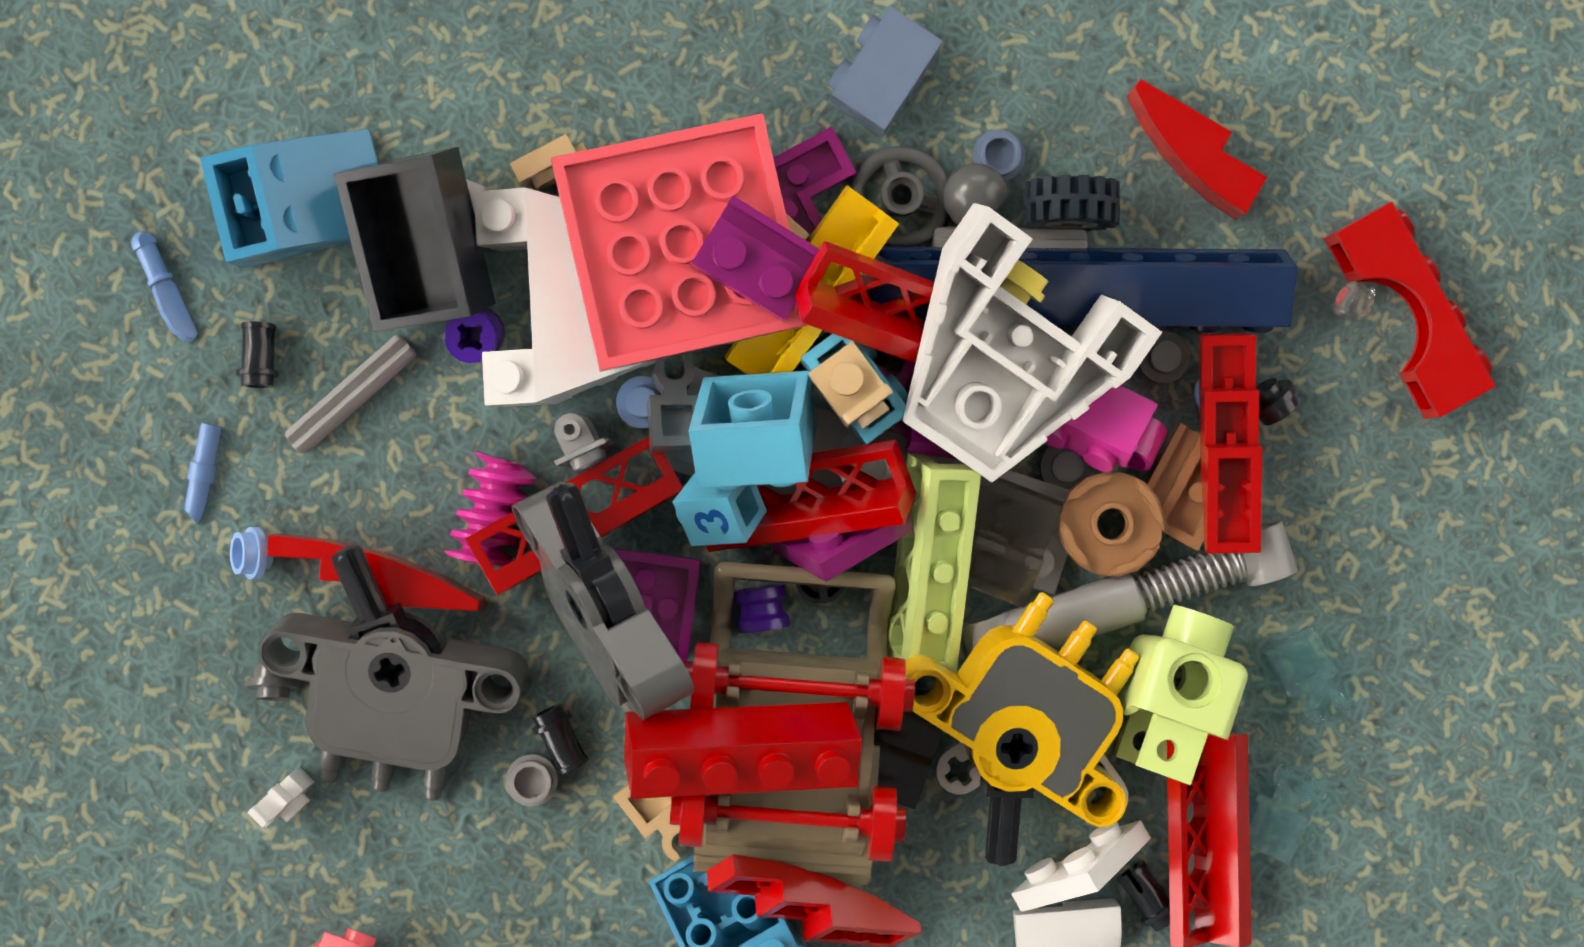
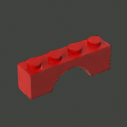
M1389 202L1323 239L1348 283L1372 282L1381 284L1395 291L1409 306L1416 325V343L1408 363L1399 374L1424 419L1440 418L1496 387L1489 375L1492 372V366L1483 350L1478 346H1473L1464 330L1466 319L1463 312L1455 302L1447 300L1438 282H1440L1441 276L1436 264L1429 256L1422 255L1413 239L1415 229L1410 218L1403 210L1396 209L1393 202Z

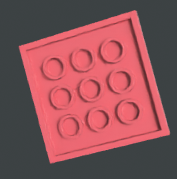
M763 113L551 157L599 372L801 328L807 325L802 323L797 301L785 321L782 322L691 266L693 259L732 196L737 197L790 230Z

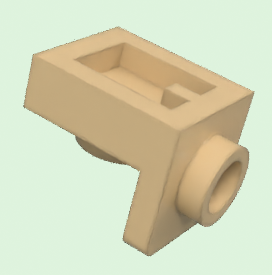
M567 134L511 162L510 165L523 187L527 188L534 184L536 190H542L556 183L551 157L587 149L583 142L573 146Z
M853 341L808 373L812 382L846 428L855 421L862 428H865L889 410L884 400L890 397L893 391L887 383L884 384Z

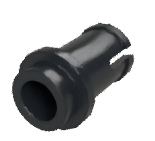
M256 321L242 322L241 369H236V376L241 377L242 387L273 388L274 378L279 377V371L274 370L276 324Z
M560 703L550 706L532 717L536 725L532 728V731L535 735H541L557 768L558 775L568 773L589 760L568 720L572 716L569 710L564 711Z
M1141 860L1133 865L1135 868L1133 871L1128 868L1117 877V881L1119 884H1122L1144 915L1141 919L1144 926L1151 925L1154 931H1159L1170 925V900L1147 868L1145 861Z

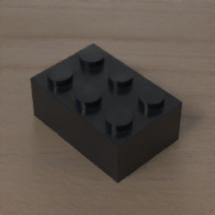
M459 147L364 164L334 173L374 332L471 317L496 304L483 248L478 246L476 242L475 214Z

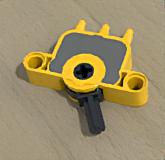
M1044 592L1039 593L1036 599L1029 603L1015 625H1000L990 629L978 641L957 674L934 659L924 655L913 656L905 660L906 678L915 679L916 682L923 676L931 675L936 677V683L929 693L914 696L913 711L962 742L970 761L981 775L980 788L986 797H990L985 858L987 862L997 864L998 866H1008V864L1015 863L1017 859L1022 798H1034V789L1097 827H1106L1116 823L1123 816L1127 806L1124 790L1097 763L1113 742L1122 726L1123 707L1117 695L1134 672V667L1140 659L1139 655L1129 648L1125 649L1122 655L1115 659L1102 680H1100L1097 676L1077 664L1090 646L1092 637L1097 632V627L1090 622L1082 621L1077 630L1071 633L1059 652L1034 636L1048 616V610L1054 603V599ZM1017 733L1019 739H1012L1013 734ZM1002 743H1009V748H1004ZM1106 787L1104 796L1098 802L1087 804L1088 795L1094 789Z

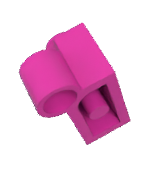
M1119 386L1109 389L1088 405L1090 409L1077 419L1071 418L1047 436L1048 441L1044 444L1058 449L1064 447L1082 456L1088 465L1102 472H1111L1115 465L1143 472L1148 471L1152 467L1168 436V430L1160 421L1153 418L1158 406L1157 403Z

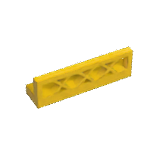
M846 185L807 242L820 249L825 240L874 259L899 223ZM831 262L820 282L835 287L855 280L852 269ZM806 325L801 328L734 342L725 354V358L747 375L793 372L801 361V357L806 354L822 330Z

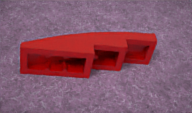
M1253 333L1199 334L1200 453L1205 552L1261 553L1263 447L1259 445L1256 335Z
M279 533L268 535L267 556L320 559L319 580L341 582L332 563V555L345 547L357 545L333 539ZM360 546L388 606L400 602L402 607L472 611L485 608V596L435 570L387 552Z
M732 854L707 870L708 892L755 896L756 917L802 920L804 941L895 947L921 934L920 922L878 897L833 877L814 871H806L804 868L784 862Z

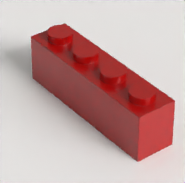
M848 702L662 710L646 720H641L635 711L625 713L624 762L631 799L858 787L862 738Z

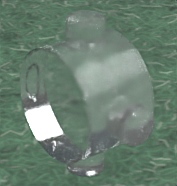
M1355 281L1349 282L1339 291L1336 297L1334 313L1338 317L1345 314L1354 322L1361 321L1373 308L1374 296H1376L1374 288L1364 289Z

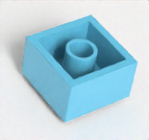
M809 371L703 377L688 431L698 488L716 487L720 490H733L745 485L770 484L775 487H787L798 482H808L817 428L811 381L808 376Z

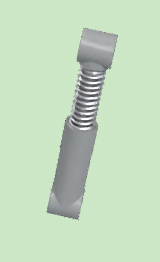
M1280 520L1261 524V553L1205 552L1204 556L1198 553L1196 558L1189 556L1187 562L1182 559L1179 560L1178 565L1171 562L1169 568L1162 565L1160 570L1153 568L1151 573L1145 570L1143 576L1137 573L1134 578L1130 573L1120 577L1110 576L1051 596L1054 599V603L1048 610V616L1034 636L1052 648L1058 649L1063 647L1071 633L1077 630L1082 621L1085 620L1097 627V632L1093 636L1095 637L1144 621L1147 608L1155 611V606L1159 605L1163 609L1165 602L1172 606L1175 599L1181 603L1184 596L1190 600L1193 593L1199 597L1200 591L1203 590L1204 593L1208 594L1209 588L1212 587L1214 591H1217L1218 585L1226 588L1227 582L1235 585L1236 582L1242 583L1243 581L1248 586H1258L1289 577L1297 573L1298 568L1283 522ZM1029 604L1011 610L993 612L964 622L961 636L967 655H970L978 641L990 629L1000 625H1015Z

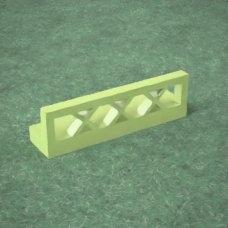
M908 452L906 466L916 490V496L908 514L913 531L898 539L894 572L896 588L888 628V655L894 658H905V660L913 656L924 655L934 659L957 674L981 475L966 464H938L926 454Z

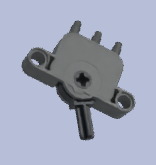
M560 481L513 504L512 511L516 522L540 561L543 583L550 602L611 701L618 707L626 703L627 707L634 710L641 720H646L693 694L694 686L685 665L650 611L645 608L639 590L623 561L608 544H603L599 533L590 521L578 486L574 483L565 484L563 481Z
M359 545L345 547L332 555V563L357 616L354 622L305 613H289L275 624L261 642L259 648L260 660L263 666L272 674L310 681L306 729L312 742L322 750L320 767L322 768L321 779L324 782L333 783L338 779V770L341 768L343 756L373 762L372 787L378 792H384L389 789L394 765L425 770L423 782L425 785L424 796L430 801L438 800L441 797V790L445 783L447 765L455 758L469 727L471 709L489 713H504L511 710L517 704L529 676L528 664L518 652L507 648L449 639L443 644L433 626L421 617L404 612L400 602L388 606L363 549ZM286 637L293 640L298 645L300 651L287 648L281 638ZM499 674L505 676L510 680L512 686H499L492 681L490 675Z

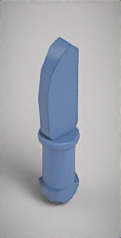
M139 231L133 235L131 246L133 252H136L148 278L147 285L152 288L160 314L172 333L182 341L192 342L196 339L198 332L176 284L172 281L173 275L168 272L156 246L158 243L151 234Z

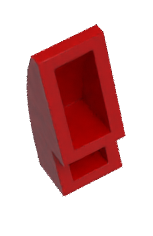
M1140 79L1131 88L1127 99L1141 127L1159 154L1178 176L1207 202L1234 220L1245 215L1267 176L1222 151L1232 131Z

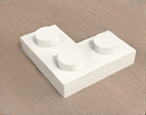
M1139 820L1119 826L1116 822L1110 826L1099 827L1089 835L1092 842L1087 847L1071 853L1063 861L1055 863L1052 858H1046L1029 867L1025 871L1027 879L1011 893L1021 912L1098 892L1151 839L1142 821Z

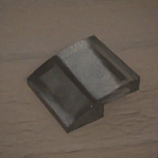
M981 475L967 587L1024 608L1044 563V552L1064 508L1063 501L1000 477L991 482Z

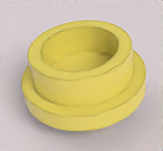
M1018 260L1000 286L1024 304H1027L1030 298L1041 303L1045 297L1042 290L1049 281Z

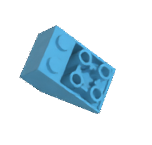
M370 129L253 144L201 157L200 162L226 263L246 269L350 243L351 240L334 173L378 162Z
M694 855L648 881L679 947H806L791 919L756 917L755 896L708 892L707 873L693 872Z

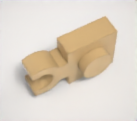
M626 784L617 791L613 798L644 838H647L658 829L663 836L662 848L664 853L675 862L680 859L681 852L673 843V837L679 833L680 825H670L671 797L631 799L629 784Z

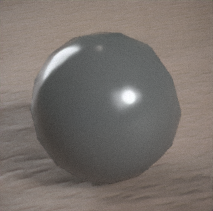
M978 163L963 165L951 173L944 185L943 192L945 210L952 221L957 224L961 222L973 203L988 206L996 211L1009 197L1007 184L999 171L988 165Z

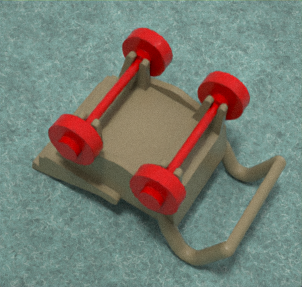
M720 562L716 565L714 569L710 642H696L694 661H683L694 686V693L691 694L690 709H713L715 694H717L715 708L848 702L862 738L858 787L671 797L670 825H680L679 846L694 847L693 872L707 873L708 869L732 854L784 862L804 868L806 871H814L833 877L847 884L869 885L872 860L892 861L894 843H904L906 808H897L896 788L878 786L880 745H874L875 708L877 707V729L900 731L903 712H913L915 679L906 678L905 658L888 657L889 619L896 588V582L892 576L844 571L825 582L800 567ZM735 580L873 590L867 630V659L730 648Z

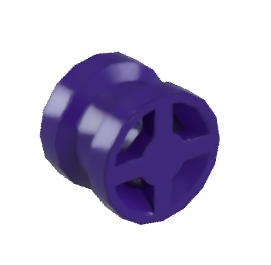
M488 308L471 317L450 320L446 325L444 333L445 345L450 354L459 361L469 364L481 362L482 352L498 351L503 345L505 338L502 320L495 312ZM465 327L468 328V338L466 337Z
M772 584L734 591V602L740 605L742 617L737 622L739 633L763 632L790 626L789 615L783 611L782 599L786 595L785 584Z

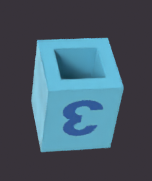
M696 472L673 500L677 518L682 524L691 546L746 543L767 512L757 485H745L733 490H720L716 487L698 488Z

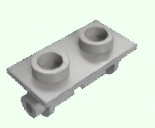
M572 413L565 414L557 420L554 427L555 436L565 455L554 461L556 466L571 465L573 471L584 470L607 459L608 457L604 449L614 445L613 439H600L591 420L584 416Z

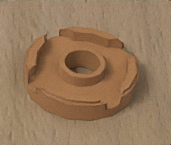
M1100 472L1084 477L1067 492L1059 508L1057 531L1063 549L1078 566L1096 575L1120 577L1138 571L1155 556L1162 539L1165 516L1159 498L1144 481L1126 473ZM1114 508L1123 515L1125 527L1118 537L1106 539L1098 531L1097 521L1103 511Z

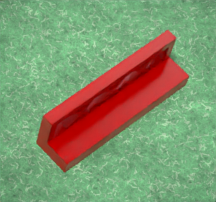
M824 240L794 294L802 323L916 363L926 320L916 317L913 308L930 302L934 282ZM831 262L852 269L855 280L835 287L820 282ZM860 272L866 274V276L861 277ZM890 283L900 287L903 297L880 304L870 300L866 290Z
M649 436L565 482V484L574 483L578 486L579 491H581L582 486L593 480L615 486L608 508L599 513L587 510L590 521L601 538L673 498L683 489L664 453L650 452ZM646 450L649 451L663 476L645 487L623 481L628 461ZM621 465L617 479L603 475ZM621 488L635 491V493L617 502ZM513 512L465 538L497 597L542 572L540 561L533 550L523 555L527 540L522 532L509 528L517 523ZM498 533L522 538L516 560L495 571L480 543Z
M897 440L812 453L808 482L793 484L797 486L794 493L780 495L764 485H757L767 512L746 543L706 545L708 552L805 539L816 535L839 532L847 533L905 524L916 496V490ZM886 459L893 478L878 480L860 469L864 462ZM827 468L844 477L845 481L842 486L829 488L812 479L811 476L815 470Z
M1230 732L1228 740L1208 734L1191 785L1167 777L1170 947H1194L1207 942L1231 947H1245L1252 944L1248 734ZM1167 740V759L1172 757L1175 749L1174 744L1170 740ZM1192 801L1193 817L1190 823H1188L1187 808ZM1193 853L1194 869L1189 876L1188 861ZM1194 906L1195 929L1189 931V914Z

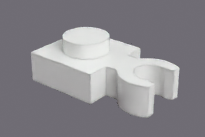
M299 768L289 774L280 784L277 783L272 787L268 794L247 813L262 828L267 827L279 817L288 823L310 802V799L304 793L315 781L302 768Z

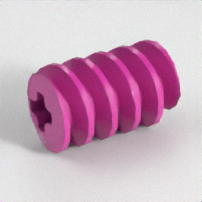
M475 451L474 454L487 465L486 468L469 469L468 475L481 485L480 488L463 489L462 495L475 505L473 509H458L456 515L469 525L467 529L451 530L450 536L460 542L462 548L445 550L444 553L457 559L478 564L465 538L513 512V504L529 497L518 488L519 485L535 484L537 477L525 469L524 465ZM498 533L480 543L493 567L505 566L512 562V557L500 547L516 545L518 537Z

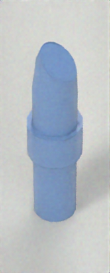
M201 423L194 460L190 461L187 476L189 484L184 506L185 511L197 524L202 519L210 485L214 483L217 469L215 461L222 431L221 426Z

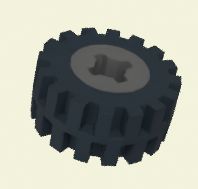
M1061 175L1060 177L1044 176V178H1034L1031 181L1025 182L1024 226L1027 228L1083 229L1088 232L1119 226L1120 182L1114 178H1105V176L1089 177V175Z

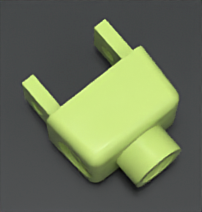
M1173 605L1162 637L1142 634L1134 638L1129 649L1137 653L1140 659L1134 667V672L1117 695L1123 707V714L1126 717L1112 754L1113 756L1191 785L1208 734L1226 740L1229 739L1247 683L1248 673L1246 668L1239 662L1224 657L1234 629L1232 624L1192 609ZM1181 666L1182 679L1175 689L1174 675L1178 667ZM1145 731L1146 735L1141 750H1137L1133 745V737L1136 733ZM1167 740H1170L1175 748L1172 757L1167 759Z

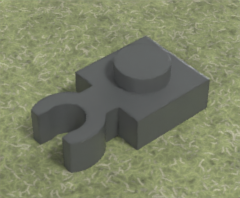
M657 360L652 371V382L662 395H650L647 400L650 452H692L688 431L698 395H687V390L695 372L691 360H684L681 366L682 378L677 380L666 376L664 360Z

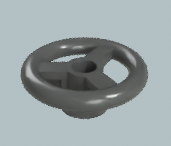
M893 146L875 152L858 167L850 187L864 197L869 179L883 166L887 180L884 182L881 190L882 206L880 209L892 218L895 215L908 216L915 211L932 214L931 219L915 232L908 234L892 233L884 246H922L933 239L935 228L944 227L949 218L943 202L944 185L948 180L945 170L932 156L913 147ZM899 162L912 163L922 168L931 177L936 188L937 198L924 195V189L920 180L911 173L902 172ZM903 188L909 192L911 200L906 205H898L892 199V192L895 189Z

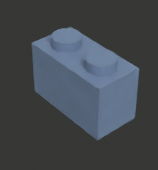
M889 6L882 19L875 15L869 19L857 39V42L863 48L853 63L844 59L828 83V86L834 89L830 104L881 138H883L933 62L943 43V40L891 6Z

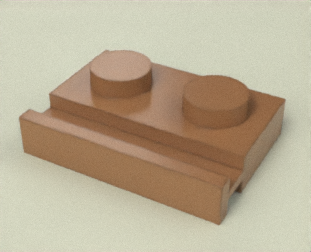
M1177 423L1145 483L1159 498L1165 516V526L1162 534L1194 551H1198L1204 541L1200 434L1182 423Z

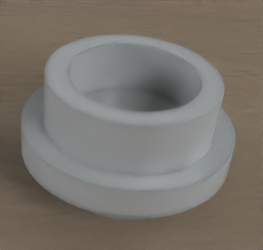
M536 753L525 754L517 758L510 765L506 774V787L510 796L519 804L529 807L539 806L549 801L555 794L559 783V775L553 762L547 757Z

